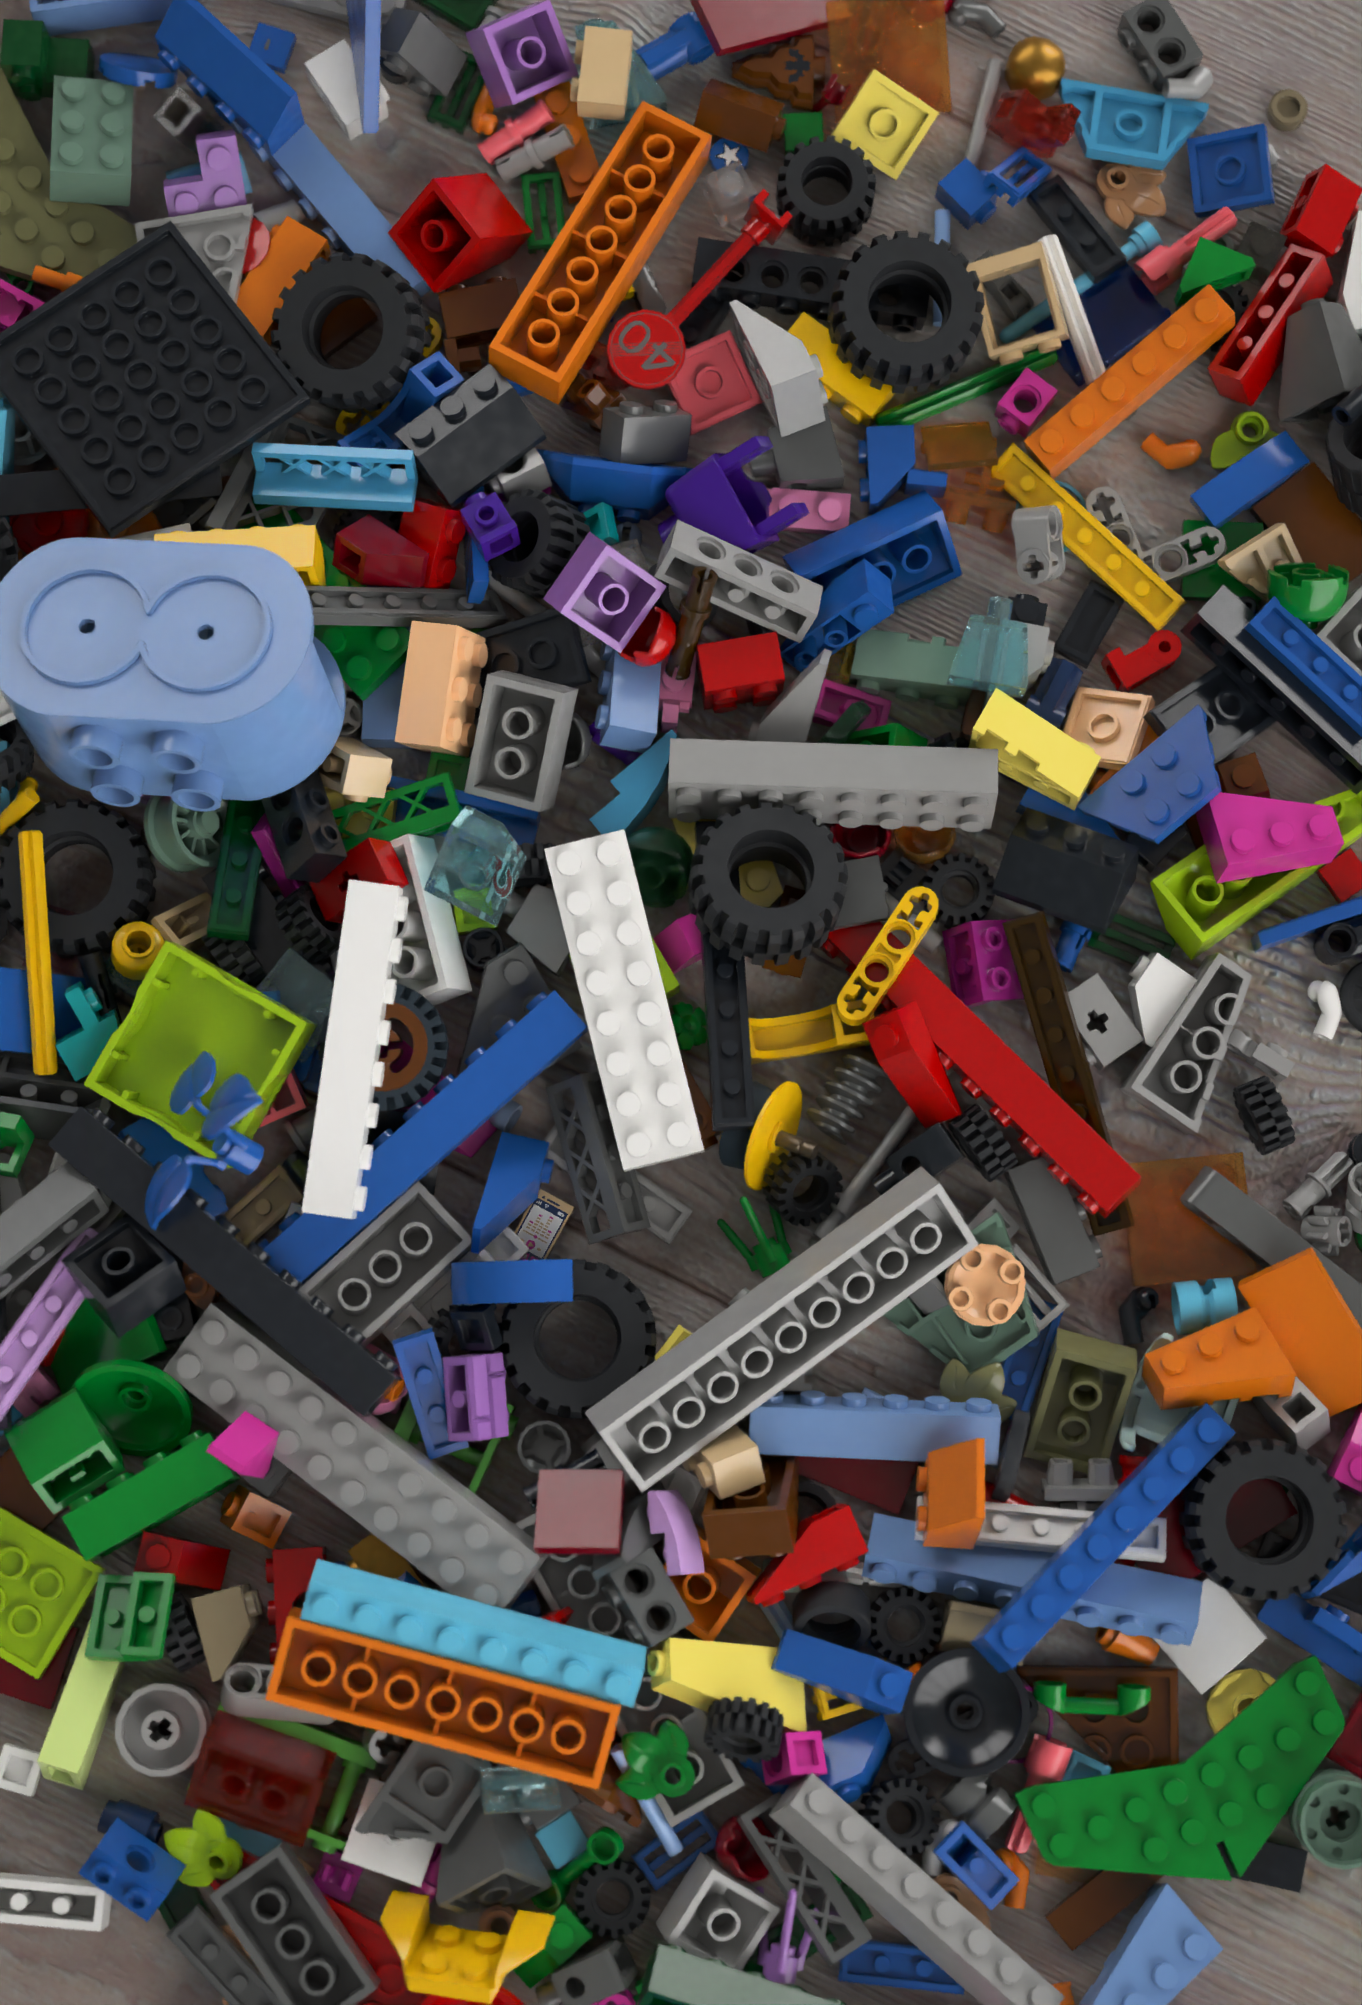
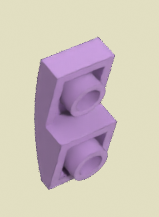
M678 1490L647 1491V1517L650 1522V1534L664 1533L665 1536L663 1553L667 1565V1576L705 1573L697 1529Z

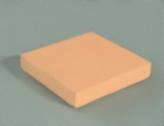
M1077 687L1062 731L1076 741L1083 742L1092 747L1095 753L1101 757L1098 765L1099 768L1120 770L1138 755L1148 727V723L1143 717L1154 708L1155 701L1152 695Z

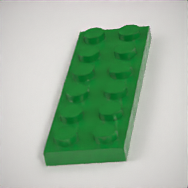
M254 504L257 511L273 506L265 504ZM294 509L288 511L293 524L305 521ZM282 514L261 520L265 528L287 527ZM254 522L238 529H249L256 526ZM319 536L323 547L326 586L367 587L332 565L334 551ZM314 625L313 636L320 640L330 651L337 663L342 679L358 697L365 701L406 661L410 632L405 627Z

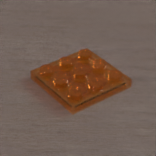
M944 0L826 1L831 75H839L836 81L843 86L852 85L842 105H833L835 123L840 121L873 68L938 111L939 114L952 112Z
M1243 1152L1128 1163L1142 1176L1140 1185L1127 1197L1135 1222L1134 1226L1126 1228L1133 1287L1246 1276L1257 1273L1256 1262L1192 1213L1179 1200L1204 1166L1217 1171L1248 1195Z

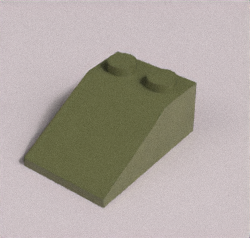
M1057 1328L1043 1374L1023 1456L1049 1463L1051 1458L1071 1459L1073 1470L1087 1474L1088 1459H1109L1137 1373V1349Z

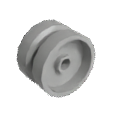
M159 1681L136 1690L122 1704L115 1720V1741L120 1755L134 1770L155 1777H168L193 1766L207 1752L214 1733V1717L208 1701L196 1688L181 1681ZM166 1719L171 1723L168 1730L172 1731L171 1735L162 1734L159 1728L160 1723Z

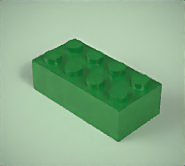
M198 1430L179 1441L182 1448L172 1454L170 1451L167 1453L161 1451L142 1462L145 1469L136 1475L134 1472L130 1474L125 1472L105 1484L108 1491L98 1495V1493L92 1495L88 1493L70 1503L68 1506L71 1512L64 1515L62 1519L85 1561H97L142 1536L144 1531L153 1530L240 1480L242 1477L235 1470L206 1452L209 1445L220 1434Z

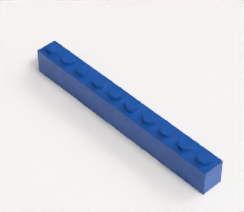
M555 990L549 995L542 991L528 1003L526 1008L529 1013L518 1023L513 1018L495 1033V1036L499 1039L488 1050L483 1046L479 1047L464 1061L468 1067L455 1078L451 1073L440 1081L433 1089L437 1094L426 1105L419 1101L402 1116L406 1123L397 1131L393 1132L389 1128L373 1141L371 1145H373L375 1150L373 1151L370 1170L363 1169L361 1186L367 1187L366 1205L363 1212L357 1211L356 1219L311 1213L300 1215L296 1211L279 1225L278 1228L282 1233L271 1243L264 1239L258 1244L272 1257L267 1263L279 1273L284 1268L287 1269L304 1285L417 1181L424 1178L589 1030L587 1025Z

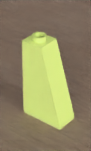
M90 1621L37 1760L43 1778L80 1790H84L126 1661H91L85 1657Z

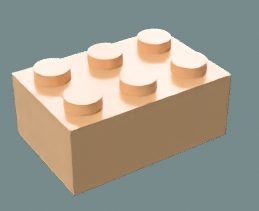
M421 621L411 622L395 742L423 752H437L469 757L470 748L473 747L476 734V726L474 724L475 709L479 707L482 699V687L479 684L481 668L486 665L488 658V649L485 644L486 638L458 625Z

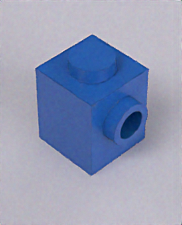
M967 158L938 183L935 199L945 209L950 210V214L966 230L976 222L980 225L985 223L997 209L995 206L997 186L994 184L989 188L984 186L982 183L988 172L985 170L979 171Z

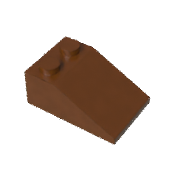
M760 1454L765 1483L720 1500L708 1488L702 1517L710 1559L725 1558L727 1560H738L745 1556L766 1555L768 1557H779L786 1553H794L798 1531L799 1456Z

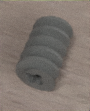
M845 1054L842 1058L843 1063L848 1069L836 1067L833 1071L839 1083L833 1081L825 1083L824 1087L830 1096L817 1095L815 1101L822 1110L809 1108L806 1112L809 1119L820 1131L843 1145L847 1143L840 1135L841 1131L849 1133L856 1131L849 1121L850 1117L863 1120L865 1117L858 1108V1105H873V1101L867 1095L868 1090L878 1093L882 1091V1088L875 1079L877 1077L890 1079L885 1071L873 1062L861 1056Z

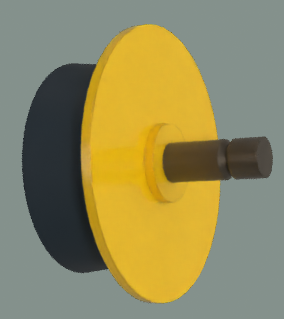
M753 1081L755 1111L753 1130L721 1131L719 1143L721 1163L725 1166L744 1170L745 1183L752 1190L759 1191L768 1185L764 1181L765 1174H773L769 1166L772 1162L776 1165L782 1162L778 1157L781 1153L784 1152L788 1156L791 1151L796 1154L800 1153L802 1156L813 1160L819 1151V1144L796 1136L802 1112V1092L800 1086L792 1081L782 1083L774 1091L757 1081Z

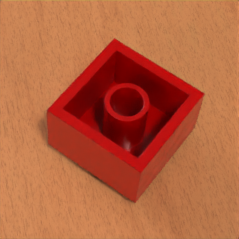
M777 631L697 645L696 668L704 710L713 709L714 713H726L736 710L737 704L752 702L755 707L767 706L783 692L785 674Z

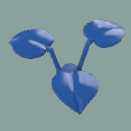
M207 1051L201 1052L195 1062L181 1074L171 1092L169 1104L171 1111L178 1115L184 1114L193 1105L206 1118L201 1133L208 1140L215 1139L212 1150L216 1153L217 1158L187 1155L182 1160L181 1157L175 1154L159 1167L148 1185L145 1197L146 1219L149 1226L156 1230L159 1221L177 1204L186 1192L192 1176L191 1165L214 1166L221 1171L229 1165L239 1172L249 1175L258 1167L264 1154L262 1145L236 1130L230 1129L237 1121L263 1103V1100L254 1091L245 1076L237 1073L229 1077L214 1094L210 1103V1111L202 1104L200 1097L211 1088L216 1074L215 1059Z

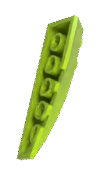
M1349 789L1314 802L1317 805L1332 806L1344 841V845L1337 855L1362 837V791L1356 795ZM1204 844L1154 878L1150 885L1166 930L1192 961L1283 897L1325 864L1216 883Z

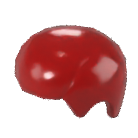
M657 606L651 609L621 653L618 652V654L642 667L653 666L664 660L670 654L676 641L677 626L671 614Z

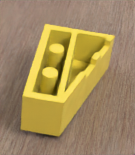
M995 688L973 727L969 748L998 749V772L1074 811L1096 773L1101 759L1092 747L1083 742L1076 741L998 688Z

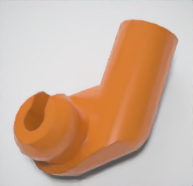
M486 84L483 85L473 107L471 127L479 135L484 133L491 136L497 131L499 121L497 116L493 114L495 107Z
M1151 433L1140 446L1144 452L1168 470L1189 467L1195 464L1202 452L1201 445L1194 439H1187L1183 442L1167 445L1154 433Z

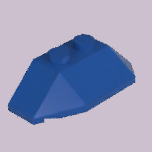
M537 449L545 463L552 488L563 501L574 505L581 513L604 502L612 506L614 516L617 517L618 521L631 522L633 524L640 523V520L649 521L667 508L669 504L665 497L666 489L693 469L651 463H618L603 457Z

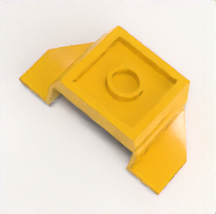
M393 1890L381 1915L380 1923L402 1961V1971L409 1991L491 2004L506 1974L544 1949L555 1920V1915L518 1910L508 1936L500 1935L495 1932L475 1931L457 1928L452 1925L430 1923L429 1895Z

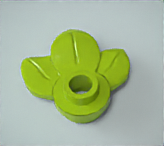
M1255 411L1242 412L1234 418L1230 430L1220 434L1215 439L1210 453L1211 466L1217 470L1228 468L1279 434L1270 430L1269 423L1262 414ZM1246 426L1252 427L1255 430L1256 436L1251 438L1245 436L1243 428Z
M198 1809L195 1812L192 1822L193 1828H174L164 1834V1842L168 1853L186 1865L178 1878L184 1884L194 1887H206L216 1878L230 1879L234 1877L241 1869L243 1859L241 1846L234 1839L227 1837L224 1824L215 1815L207 1811Z

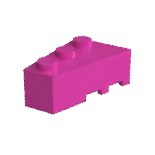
M1220 792L1195 813L1216 883L1331 863L1344 845L1332 806Z

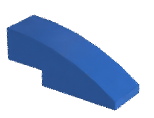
M1285 430L1241 458L1191 494L1190 502L1210 527L1219 529L1243 510L1247 511L1309 464L1310 461Z

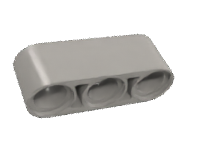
M236 1663L230 1666L225 1673L220 1700L224 1710L231 1715L320 1725L330 1724L336 1720L331 1717L265 1700L274 1665ZM243 1686L246 1687L249 1690V1692L240 1693L235 1691L233 1687Z

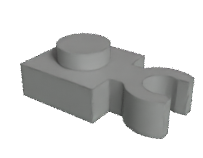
M1233 1029L1230 1033L1226 1045L1229 1051L1246 1059L1247 1063L1279 1082L1288 1077L1295 1063L1287 1059L1289 1056L1287 1051L1270 1042L1266 1046L1261 1042L1258 1044L1237 1029Z

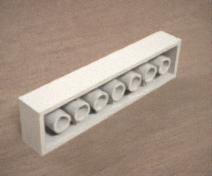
M622 829L544 849L624 1172L703 1153L704 1147L625 830Z

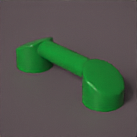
M1053 1680L1033 1682L1034 1698L1046 1707L1062 1714L1123 1716L1144 1707L1151 1700V1686L1144 1684L1117 1685V1698L1066 1696L1067 1683Z
M599 1827L588 1839L587 1849L561 1870L552 1869L547 1871L552 1887L532 1897L531 1900L534 1905L544 1911L555 1910L568 1896L571 1883L596 1862L602 1865L614 1862L624 1848L619 1834L610 1827Z

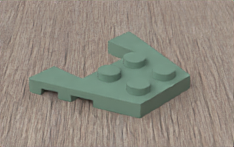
M999 1211L971 1230L978 1244L997 1245L1015 1257L1003 1217ZM1026 1289L1024 1299L1017 1312L1007 1322L989 1327L972 1325L959 1318L949 1305L924 1315L909 1296L883 1315L897 1325V1328L907 1336H912L927 1347L930 1353L945 1364L952 1358H956L964 1364L970 1374L985 1365L995 1362L1001 1363L1040 1335Z

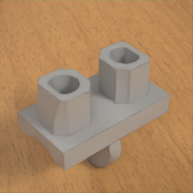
M1051 1458L1049 1459L1046 1478H1041V1492L1044 1493V1500L1059 1501V1508L1095 1512L1101 1505L1100 1501H1105L1118 1488L1112 1464L1108 1458L1088 1459V1478H1073V1462L1071 1459Z

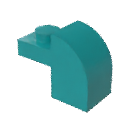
M81 981L66 988L64 995L82 1027L57 1039L55 1045L75 1082L90 1074L111 1035L120 1026L119 1017L115 1009L100 1016L98 1011L103 1009L100 999L92 987L85 990Z

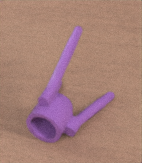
M757 1886L756 1889H758L761 1893L764 1894L763 1888L761 1886ZM795 1889L789 1890L780 1943H771L769 1950L767 1931L759 1942L757 1964L763 1965L762 1974L773 1982L787 1984L796 1982L797 1971H803L805 1956L812 1940L805 1930L797 1954H795L796 1947L790 1945L797 1897Z

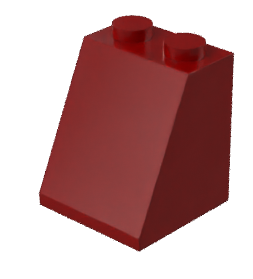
M487 173L433 178L388 232L434 293H439L509 260L533 233Z

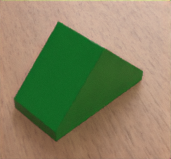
M1200 237L1174 297L1176 307L1187 303L1208 284L1215 291H1219L1248 280L1255 268L1253 258Z

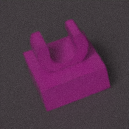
M336 1850L335 1854L324 1852L313 1881L322 1893L350 1903L364 1868L341 1860L343 1852Z

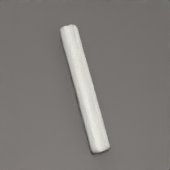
M1056 234L1047 235L1039 239L1038 242L1041 241L1046 247L1070 341L1084 380L1089 386L1106 369L1058 236Z

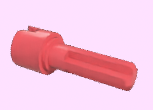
M1223 207L1170 247L1158 245L1133 265L1135 270L1143 271L1140 277L1143 285L1156 296L1182 277V266L1191 260L1200 237L1213 242L1217 241L1236 226L1238 220L1235 214L1228 207Z
M1035 1733L1023 1764L1026 1772L1029 1773L1024 1788L1033 1784L1062 1781L1074 1748L1067 1747L1066 1743L1052 1737L1050 1741H1047L1046 1735ZM1017 1806L1005 1840V1847L1016 1853L1023 1854L1028 1851L1032 1836Z

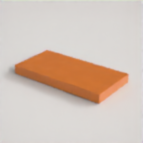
M1310 1247L1240 1280L1238 1288L1250 1308H1257L1294 1369L1296 1377L1328 1409L1329 1417L1362 1403V1328L1313 1248Z

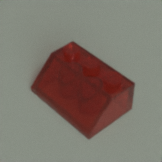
M218 1710L203 1738L184 1804L303 1848L326 1789L337 1753Z

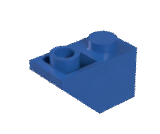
M914 425L866 426L864 440H857L858 464H865L866 478H859L860 502H867L868 515L877 513L905 484L908 470L915 468Z

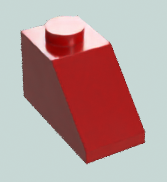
M144 1531L134 1572L174 1574L176 1576V1583L220 1591L231 1550L154 1531Z

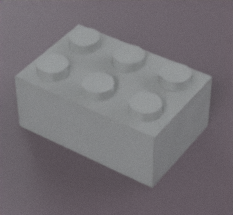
M505 670L487 674L464 793L537 812L554 807L578 689Z

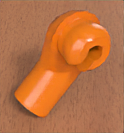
M1000 1848L994 1851V1853L1020 1879L1005 1896L1004 1906L1025 1909L1030 1871L1014 1851L1008 1848Z

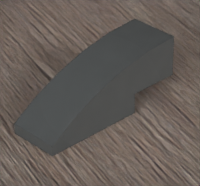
M661 1481L623 1504L620 1554L594 1555L591 1574L595 1581L626 1564L665 1538L664 1533L650 1534V1522L647 1517V1491L666 1490Z

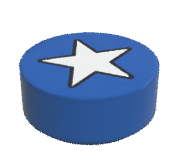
M725 138L715 142L710 151V166L717 176L724 179H735L746 171L749 163V152L745 145Z

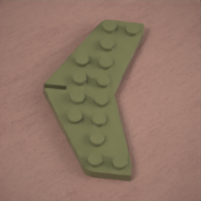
M0 67V271L41 285L45 284L32 280V274L36 265L65 275L69 271L86 277L137 243L135 225L99 204L50 201V163Z

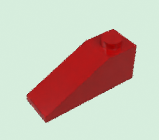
M916 1000L880 1013L862 1023L878 1063L924 1128L963 1114Z

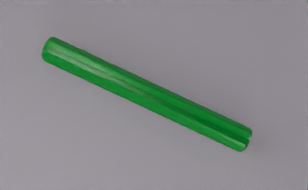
M1037 348L1024 352V359L1007 365H1001L999 362L876 415L875 424L876 426L913 425L1016 381L1026 367L1035 373L1056 364L1058 359L1057 351L1039 353Z

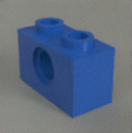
M117 1817L78 1874L148 1922L164 1901L186 1865Z

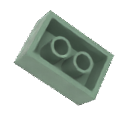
M54 76L50 201L130 207L134 86L112 80Z

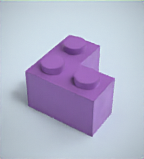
M235 129L196 134L202 174L163 180L168 217L247 205Z

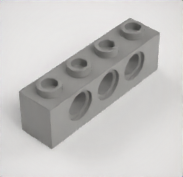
M678 519L661 548L654 577L688 592L694 568L707 567L704 579L708 578L709 571L712 569L717 573L718 580L714 586L710 600L711 603L774 632L777 631L778 634L798 643L802 642L818 615L823 586Z

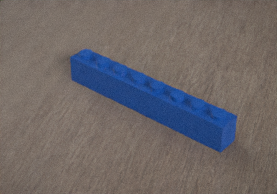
M1207 1402L1191 1410L970 1643L999 1673L1013 1669L1236 1432Z

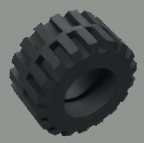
M827 135L826 141L820 142L819 137L815 136L810 138L808 146L800 142L795 146L794 154L788 152L785 156L784 164L780 166L778 173L777 211L778 215H784L786 211L793 215L786 229L794 227L793 236L799 240L805 235L809 237L808 244L815 246L817 240H824L825 247L833 246L834 239L838 238L842 244L849 241L850 232L856 236L862 230L863 222H868L871 209L873 208L876 176L872 174L873 165L870 159L863 161L864 151L860 147H857L854 151L850 149L851 141L843 138L842 143L835 142V136ZM828 177L840 182L846 188L848 196L837 204L821 205L809 199L803 188L813 179Z
M526 489L521 494L516 492L511 495L508 503L502 502L511 519L515 521L518 527L521 544L489 560L488 568L489 571H492L491 576L496 581L501 582L502 585L529 596L543 599L590 532V528L584 524L586 521L584 514L579 512L578 508L542 491Z

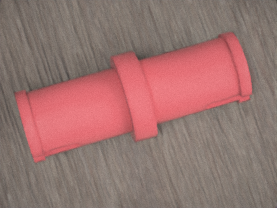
M540 99L538 103L517 118L513 119L510 117L505 120L504 127L483 142L478 143L477 146L483 157L492 166L495 164L496 159L502 158L517 146H524L525 140L548 124L553 123L555 118L545 102Z

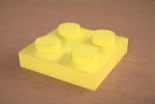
M873 68L830 136H835V140L839 143H842L843 138L851 141L850 149L854 151L857 147H860L864 151V160L870 159L873 166L894 180H897L939 112Z

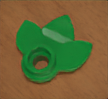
M666 1720L659 1729L657 1737L641 1731L624 1734L622 1737L623 1753L631 1768L617 1779L616 1785L628 1796L639 1800H649L660 1793L667 1797H680L686 1794L694 1784L695 1770L692 1763L687 1759L689 1741L684 1731L672 1721ZM671 1767L679 1769L681 1773V1779L677 1784H671L666 1779V1772Z

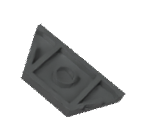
M413 1740L356 1825L355 1830L362 1834L393 1835L395 1838H418L429 1842L447 1844L494 1774L495 1768L490 1760Z

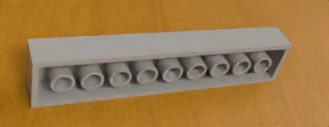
M920 1166L584 1413L640 1491L643 1492L979 1244L940 1182Z
M226 1302L211 1303L163 1370L231 1424L247 1411L277 1431L279 1437L273 1453L277 1460L451 1595L509 1610L549 1556V1554H535L534 1539L375 1416L371 1414L369 1417H363L272 1337Z

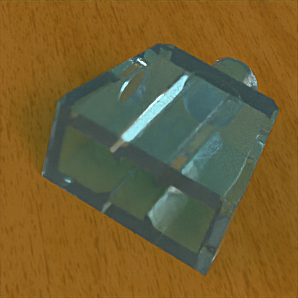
M998 596L990 597L986 616L970 615L947 679V685L992 693L995 688H998L1009 696L1023 698L1028 686V627L1025 623L1010 620L1013 607L1011 599Z

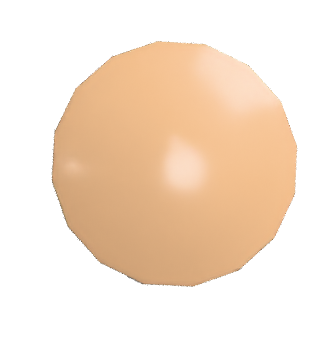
M979 1244L950 1265L945 1272L944 1291L948 1305L959 1318L972 1325L989 1327L1007 1322L1017 1312L1024 1299L1026 1281L1023 1265L1010 1252L997 1245Z

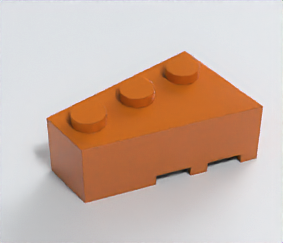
M1253 1307L1144 1355L1141 1377L1160 1410L1201 1406L1206 1402L1209 1405H1213L1214 1401L1237 1398L1239 1402L1252 1401L1253 1397L1274 1394H1277L1278 1398L1289 1397L1292 1395L1296 1373L1257 1308Z

